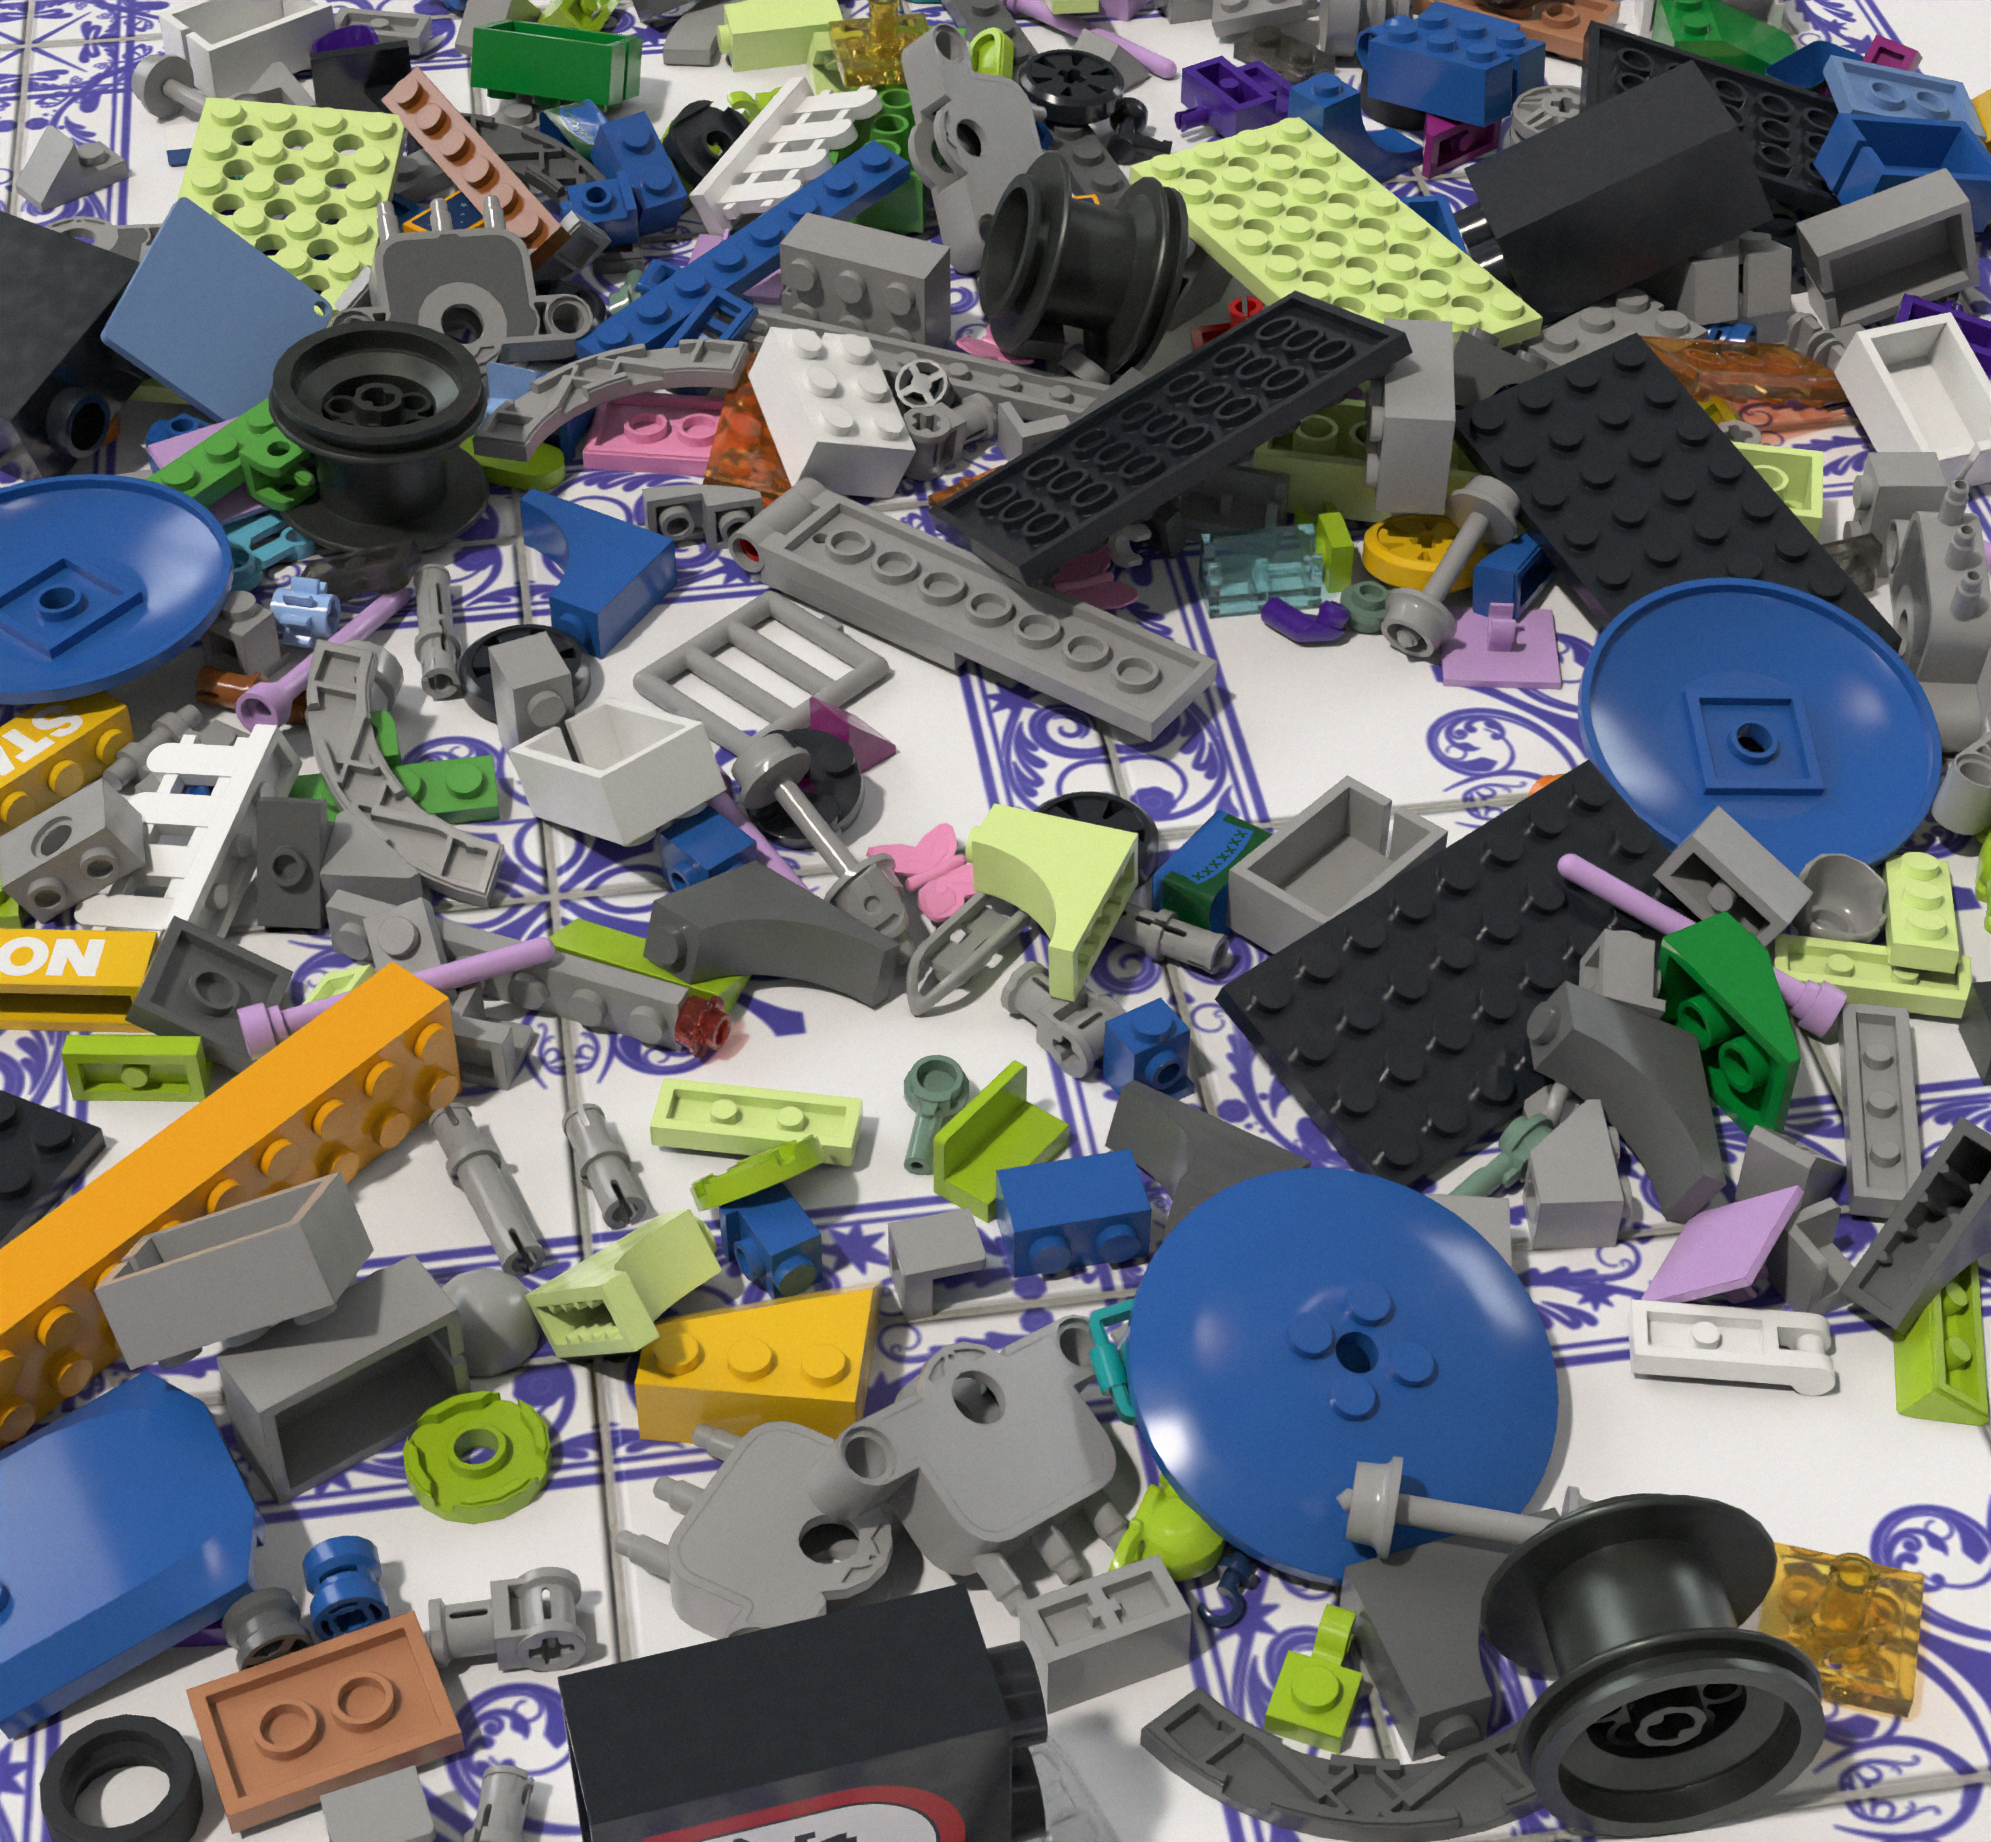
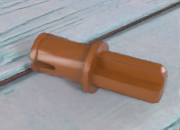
M205 665L199 672L196 680L195 690H198L195 697L201 703L220 705L236 710V702L242 694L257 683H269L266 675L256 672L252 676ZM307 690L303 691L292 701L289 722L306 725Z

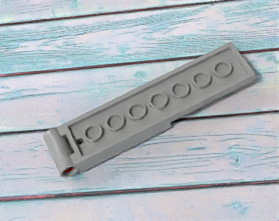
M807 477L798 481L733 533L728 541L729 552L734 561L741 568L749 572L755 573L762 570L761 582L954 671L967 659H970L1150 742L1216 680L1217 660L1042 583L1025 586L976 554L828 490L813 478Z

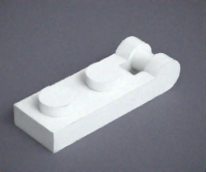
M1634 1299L1631 1301L1628 1316L1631 1373L1792 1385L1795 1391L1808 1396L1825 1394L1832 1390L1835 1385L1834 1363L1829 1356L1825 1355V1352L1831 1346L1830 1325L1828 1320L1819 1314ZM1779 1346H1788L1790 1350L1779 1349Z

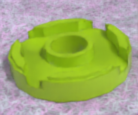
M812 1134L799 1142L795 1139L740 1160L736 1165L728 1168L724 1174L718 1176L713 1175V1173L694 1181L691 1184L690 1192L698 1211H704L748 1196L819 1165L827 1158L818 1136L814 1137Z
M481 1390L453 1395L428 1408L417 1420L418 1428L411 1435L410 1440L407 1436L402 1451L408 1489L422 1508L446 1521L478 1524L504 1519L528 1506L546 1485L553 1463L547 1424L531 1405L518 1398L517 1405L511 1401L501 1400L500 1393ZM486 1447L496 1451V1454L491 1459L480 1464H468L459 1459L464 1452L472 1448Z

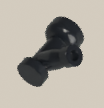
M1124 97L1121 108L1109 118L1110 126L1114 130L1115 135L1108 140L1106 150L1118 164L1130 162L1135 154L1157 156L1162 154L1169 155L1171 152L1172 141L1163 140L1162 142L1150 136L1140 134L1147 125L1148 110L1136 98Z

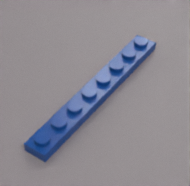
M872 140L593 328L582 338L575 341L577 357L582 359L608 350L643 343L645 344L646 351L662 349L714 285L739 297L780 269V243L807 212L848 222L910 179V162L877 141Z

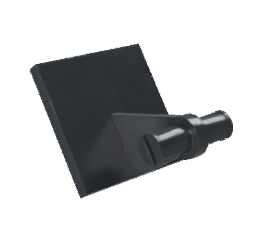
M407 40L309 53L315 102L318 107L393 114L381 99L411 72ZM409 131L406 139L407 156L423 149Z

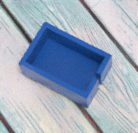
M1423 12L1419 14L1417 20L1407 24L1391 26L1388 28L1387 33L1368 40V97L1484 128L1510 116L1513 103L1519 95L1532 88L1544 86L1546 43L1526 38V33L1522 31L1505 30L1500 32L1487 29L1486 23L1481 21L1459 22L1448 19V15L1444 12Z
M1838 113L1813 163L1827 183L1829 190L1837 195V199L1842 206L1947 168L1970 200L1974 232H1984L1991 219V155L1965 121Z

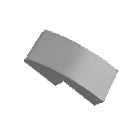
M673 485L642 489L645 529L672 538L674 543L705 538L709 551L728 549V541L731 535L763 510L760 491L721 485Z

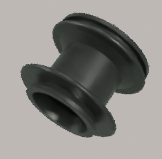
M1057 150L1045 152L1033 162L1026 174L1020 173L1014 177L1005 189L993 215L983 250L979 278L980 305L983 313L989 317L991 333L999 349L1006 352L1018 349L1029 339L1040 320L1044 319L1083 329L1086 357L1109 375L1113 373L1123 375L1131 367L1140 371L1151 359L1166 332L1179 296L1184 275L1189 231L1187 208L1182 194L1175 188L1162 186L1161 182L1155 177H1143L1128 188L1115 209L1072 198L1070 168L1064 155Z
M359 321L340 324L319 330L289 347L278 360L273 372V385L269 392V412L274 425L287 439L310 452V457L298 464L314 475L317 484L316 493L291 510L280 511L281 516L290 527L306 539L328 549L359 556L383 558L411 555L444 545L461 536L475 525L487 507L490 497L489 481L482 466L473 456L457 446L475 432L483 421L488 406L486 388L481 380L480 368L474 356L462 344L448 335L431 328L395 321ZM287 484L279 487L278 490L287 492L293 490L296 486Z
M1637 1493L1611 1497L1568 1512L1548 1524L1543 1530L1527 1539L1508 1555L1489 1579L1481 1598L1480 1620L1487 1640L1500 1655L1518 1666L1545 1675L1559 1677V1679L1543 1691L1526 1712L1517 1731L1516 1754L1522 1771L1533 1783L1539 1802L1552 1816L1572 1827L1606 1835L1654 1836L1687 1831L1725 1820L1768 1800L1795 1781L1813 1762L1823 1744L1826 1729L1825 1716L1821 1705L1824 1691L1818 1669L1806 1653L1788 1641L1759 1631L1738 1628L1764 1601L1775 1580L1778 1562L1772 1537L1760 1521L1744 1510L1715 1499L1690 1495Z

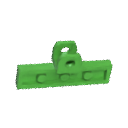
M269 397L146 479L176 489L195 499L205 508L244 482L249 496L267 507L278 511L291 510L317 492L314 475L298 464L304 459L307 460L310 457V452L287 439L274 425L269 412ZM287 484L296 486V488L287 492L278 490L279 487Z
M385 710L371 711L372 728L378 733L375 740L379 751L392 773L405 788L406 794L429 815H436L449 824L500 819L493 755L402 765L396 725L392 716ZM321 774L297 776L288 798L326 799L328 820L335 822L336 816L340 812L326 789Z

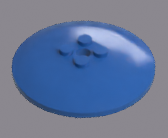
M101 474L65 475L42 478L0 488V704H39L63 701L105 691L130 682L159 668L189 648L217 619L226 604L234 578L232 553L228 537L216 517L201 503L176 489L134 477Z
M1731 577L1698 579L1664 587L1629 605L1611 621L1592 648L1581 676L1577 714L1579 731L1588 759L1670 852H1673L1719 805L1797 878L1805 865L1820 854L1843 853L1865 862L1873 869L1895 855L1911 839L1925 819L1939 786L1942 753L1938 725L1930 702L1910 668L1893 648L1860 620L1819 597L1795 588L1761 580ZM1737 738H1752L1757 745L1764 748L1765 752H1750L1739 744Z
M1297 1168L1271 1172L1246 1179L1202 1202L1177 1224L1153 1256L1135 1294L1126 1336V1374L1136 1421L1150 1454L1180 1499L1197 1513L1214 1532L1250 1557L1279 1571L1310 1581L1342 1586L1345 1566L1378 1557L1373 1547L1345 1540L1349 1512L1344 1511L1336 1499L1346 1488H1353L1357 1461L1387 1463L1393 1458V1455L1403 1457V1467L1399 1493L1520 1514L1530 1502L1544 1476L1552 1454L1557 1430L1559 1399L1552 1349L1543 1322L1530 1295L1516 1273L1499 1252L1477 1230L1454 1212L1409 1187L1378 1176L1330 1168ZM1349 1343L1360 1347L1370 1360V1371L1355 1373L1346 1369L1337 1358L1336 1346ZM1394 1524L1389 1554L1457 1534Z

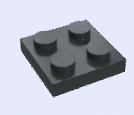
M174 915L163 934L125 1020L158 1036H201L205 1058L237 1073H241L257 1060L251 1061L236 1009L261 1002L264 1003L265 1008L275 1005L280 1006L293 971Z

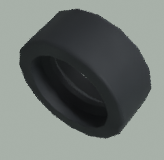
M123 1714L90 1723L69 1735L49 1757L39 1783L41 1810L52 1842H188L196 1832L204 1808L201 1781L192 1750L178 1730L155 1717ZM132 1765L154 1767L168 1776L170 1788L166 1797L151 1813L134 1823L112 1828L89 1826L81 1822L75 1815L74 1806L79 1795L93 1780L113 1769Z

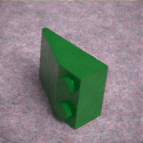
M1657 0L1651 40L1763 76L1768 66L1796 51L1788 33L1722 1Z
M1727 911L1664 936L1657 963V968L1661 971V985L1657 998L1666 1000L1665 1013L1659 1020L1697 1035L1709 1097L1748 1137L1755 1124L1783 1133L1801 1057L1768 950L1753 933L1747 931Z

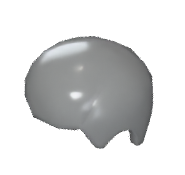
M1843 853L1820 854L1805 865L1798 879L1813 894L1792 920L1793 926L1799 930L1800 936L1869 944L1879 935L1880 929L1887 919V915L1883 913L1882 907L1887 891L1884 880L1865 862Z
M484 1267L460 1273L441 1287L459 1310L465 1349L461 1355L467 1362L469 1376H494L518 1367L537 1349L541 1326L524 1296L529 1291L515 1276Z

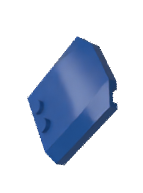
M148 1371L137 1375L0 1451V1729L8 1739L13 1738L224 1617L232 1604L244 1595L259 1590V1581L253 1572L256 1548L264 1546L266 1522L215 1418L203 1401Z

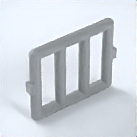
M766 591L636 673L633 678V687L637 692L669 713L703 722L708 738L738 757L747 747L764 737L768 732L774 730H785L788 732L810 727V698L797 707L792 708L710 656L711 653L729 642L813 694L812 697L821 699L836 707H840L886 676L889 665L886 659L845 635L843 624L828 615L819 619L774 591ZM772 616L855 668L835 681L751 628ZM688 669L764 717L771 724L753 736H749L667 682Z

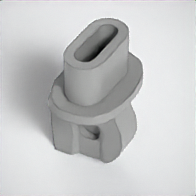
M875 862L849 886L846 893V906L849 915L901 944L896 963L897 966H900L911 959L917 949V945L906 930L910 922L898 890Z

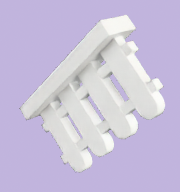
M805 76L790 78L688 196L709 234L723 236L726 228L731 231L744 214L767 212L804 187L802 183L805 180L816 179L831 169L833 162L828 152L847 147L858 137V132L853 122L870 118L882 109L883 103L877 91L872 89L871 85L861 86L857 91L834 93L831 89L823 90L819 95H815Z
M255 724L250 737H237L234 746L204 745L197 735L184 734L180 743L159 745L149 754L147 767L161 784L157 792H142L128 800L142 814L146 864L114 882L108 894L95 893L78 903L74 911V917L84 930L157 932L160 943L166 928L175 915L223 939L225 938L257 867V800L263 796L288 798L303 764L278 726ZM184 785L215 786L211 796L181 794ZM161 834L192 836L187 846L157 844ZM137 885L168 887L163 898L133 896Z

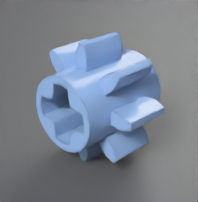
M292 576L291 589H276L271 600L270 611L274 612L277 631L284 632L283 644H289L292 647L314 649L317 639H320V637L330 638L337 632L341 612L340 600L337 595L326 594L327 582H320L319 579Z

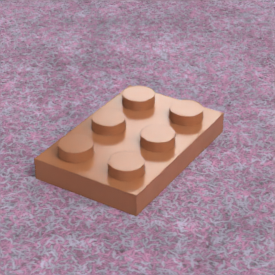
M414 1610L186 1690L193 1717L232 1834L320 1803L319 1796L413 1765L419 1767L465 1750L461 1729Z

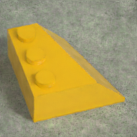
M883 1280L665 1317L658 1320L654 1325L660 1337L642 1348L634 1383L640 1439L694 1444L692 1434L697 1425L702 1423L714 1428H724L743 1437L752 1428L767 1422L776 1421L800 1424L836 1439L850 1425L863 1419L882 1300Z

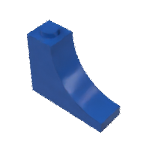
M1328 72L1314 75L1309 80L1290 87L1288 118L1300 117L1379 183L1422 164L1424 147L1393 128L1389 127L1376 132L1366 131L1361 115V92L1343 82L1338 76Z
M534 488L529 490L519 500L524 545L546 555L564 572L562 580L549 595L551 625L575 636L585 646L588 655L602 659L677 585L674 539Z

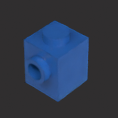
M707 805L698 814L684 818L660 832L663 879L672 886L675 892L754 860L758 861L757 841L710 805Z

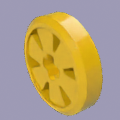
M1405 514L1384 519L1371 526L1365 533L1362 553L1363 565L1369 573L1387 585L1395 588L1417 589L1422 592L1460 529L1450 518L1437 515ZM1481 541L1478 543L1449 593L1460 591L1473 585V568L1488 556L1489 546L1487 543Z

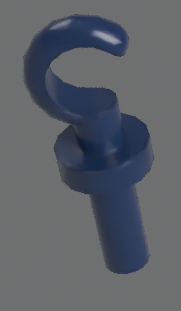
M1236 1548L1232 1557H1222L1216 1567V1573L1221 1578L1216 1589L1231 1602L1232 1611L1226 1615L1218 1616L1209 1612L1203 1602L1197 1606V1612L1201 1619L1210 1626L1217 1628L1228 1627L1234 1624L1241 1616L1243 1603L1237 1589L1238 1587H1249L1255 1575L1249 1566L1252 1557Z

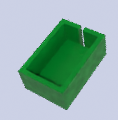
M504 19L473 27L470 87L487 89V97L512 100L516 99V94L533 95L532 103L545 106H560L562 100L580 102L590 99L601 112H607V107H622L623 100L639 96L643 37Z

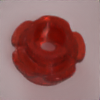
M692 995L681 1008L675 1025V1041L678 1045L689 1048L690 1053H693L697 1058L705 1057L711 1049L714 1051L720 1050L728 1038L732 1020L729 1013L723 1012V999L717 995H713L710 1000Z

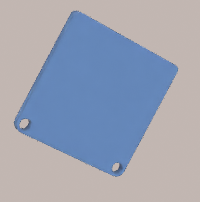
M181 197L171 207L103 328L100 337L105 345L216 423L241 416L268 398L273 385V372L280 357L289 347L302 338L319 330L326 329L333 310L330 303L193 201L186 197ZM314 305L322 310L323 317L315 313Z

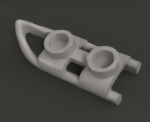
M977 892L924 940L912 955L906 974V994L911 1013L914 1016L924 1014L958 986L968 983L992 959V956L997 951L1004 949L1027 926L1032 917L1019 909L1011 918H1007L986 907V902L992 895ZM958 927L963 932L969 934L961 943L950 940L951 934ZM923 962L935 969V976L940 981L926 995H921L918 992V974Z

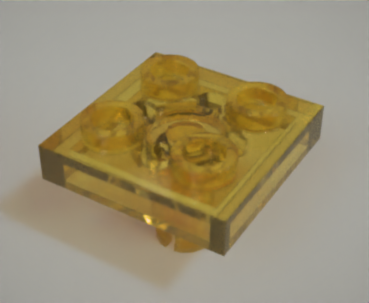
M868 0L870 18L829 21V40L844 88L855 87L859 89L861 86L867 85L875 88L881 84H906L901 58L903 49L930 30L924 13L899 15L898 4L900 0Z
M1774 1542L1778 1559L1775 1580L1764 1601L1760 1604L1757 1631L1788 1641L1808 1655L1820 1673L1824 1691L1822 1699L1908 1718L1914 1699L1925 1574L1875 1564L1868 1557L1858 1553L1847 1552L1833 1555ZM1791 1624L1799 1625L1798 1629L1793 1627ZM1878 1643H1885L1883 1646H1878ZM1829 1659V1662L1832 1664L1841 1663L1843 1668H1830L1824 1663V1660Z

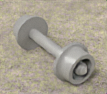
M159 54L149 55L138 63L132 75L133 93L141 100L142 105L150 114L158 118H170L178 114L184 107L202 114L205 100L208 96L193 89V69L181 57L175 54L163 56ZM237 92L228 97L234 100L262 102L259 97L250 92ZM244 141L239 145L250 146L254 141Z
M1478 475L1473 476L1464 488L1454 490L1446 500V512L1450 520L1460 530L1422 592L1406 587L1396 588L1385 599L1387 613L1381 623V631L1394 647L1411 656L1424 658L1430 657L1439 644L1447 643L1454 637L1457 632V622L1452 613L1442 603L1480 541L1493 545L1507 544L1517 533L1515 519L1519 513L1521 502L1517 494L1508 485L1493 477Z
M774 733L757 740L738 756L733 763L731 773L741 788L739 798L744 807L754 810L778 801L839 878L826 893L825 901L849 914L846 906L847 890L854 880L875 862L892 881L901 898L903 897L904 887L893 872L896 865L892 856L887 853H880L858 863L797 786L809 770L812 762L811 755L806 749L801 747L794 748L783 735Z
M1395 1455L1387 1463L1357 1461L1353 1488H1346L1336 1497L1342 1509L1349 1512L1345 1540L1373 1547L1378 1554V1558L1388 1559L1394 1524L1520 1546L1527 1539L1555 1521L1399 1493L1403 1457ZM1568 1486L1561 1517L1568 1512L1596 1501L1583 1498L1578 1487Z

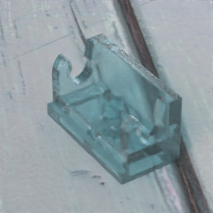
M1313 524L1201 534L1198 586L1209 619L1261 614L1265 603L1275 596L1298 610L1319 608L1322 602L1320 595L1323 559L1321 553L1315 554L1316 532Z

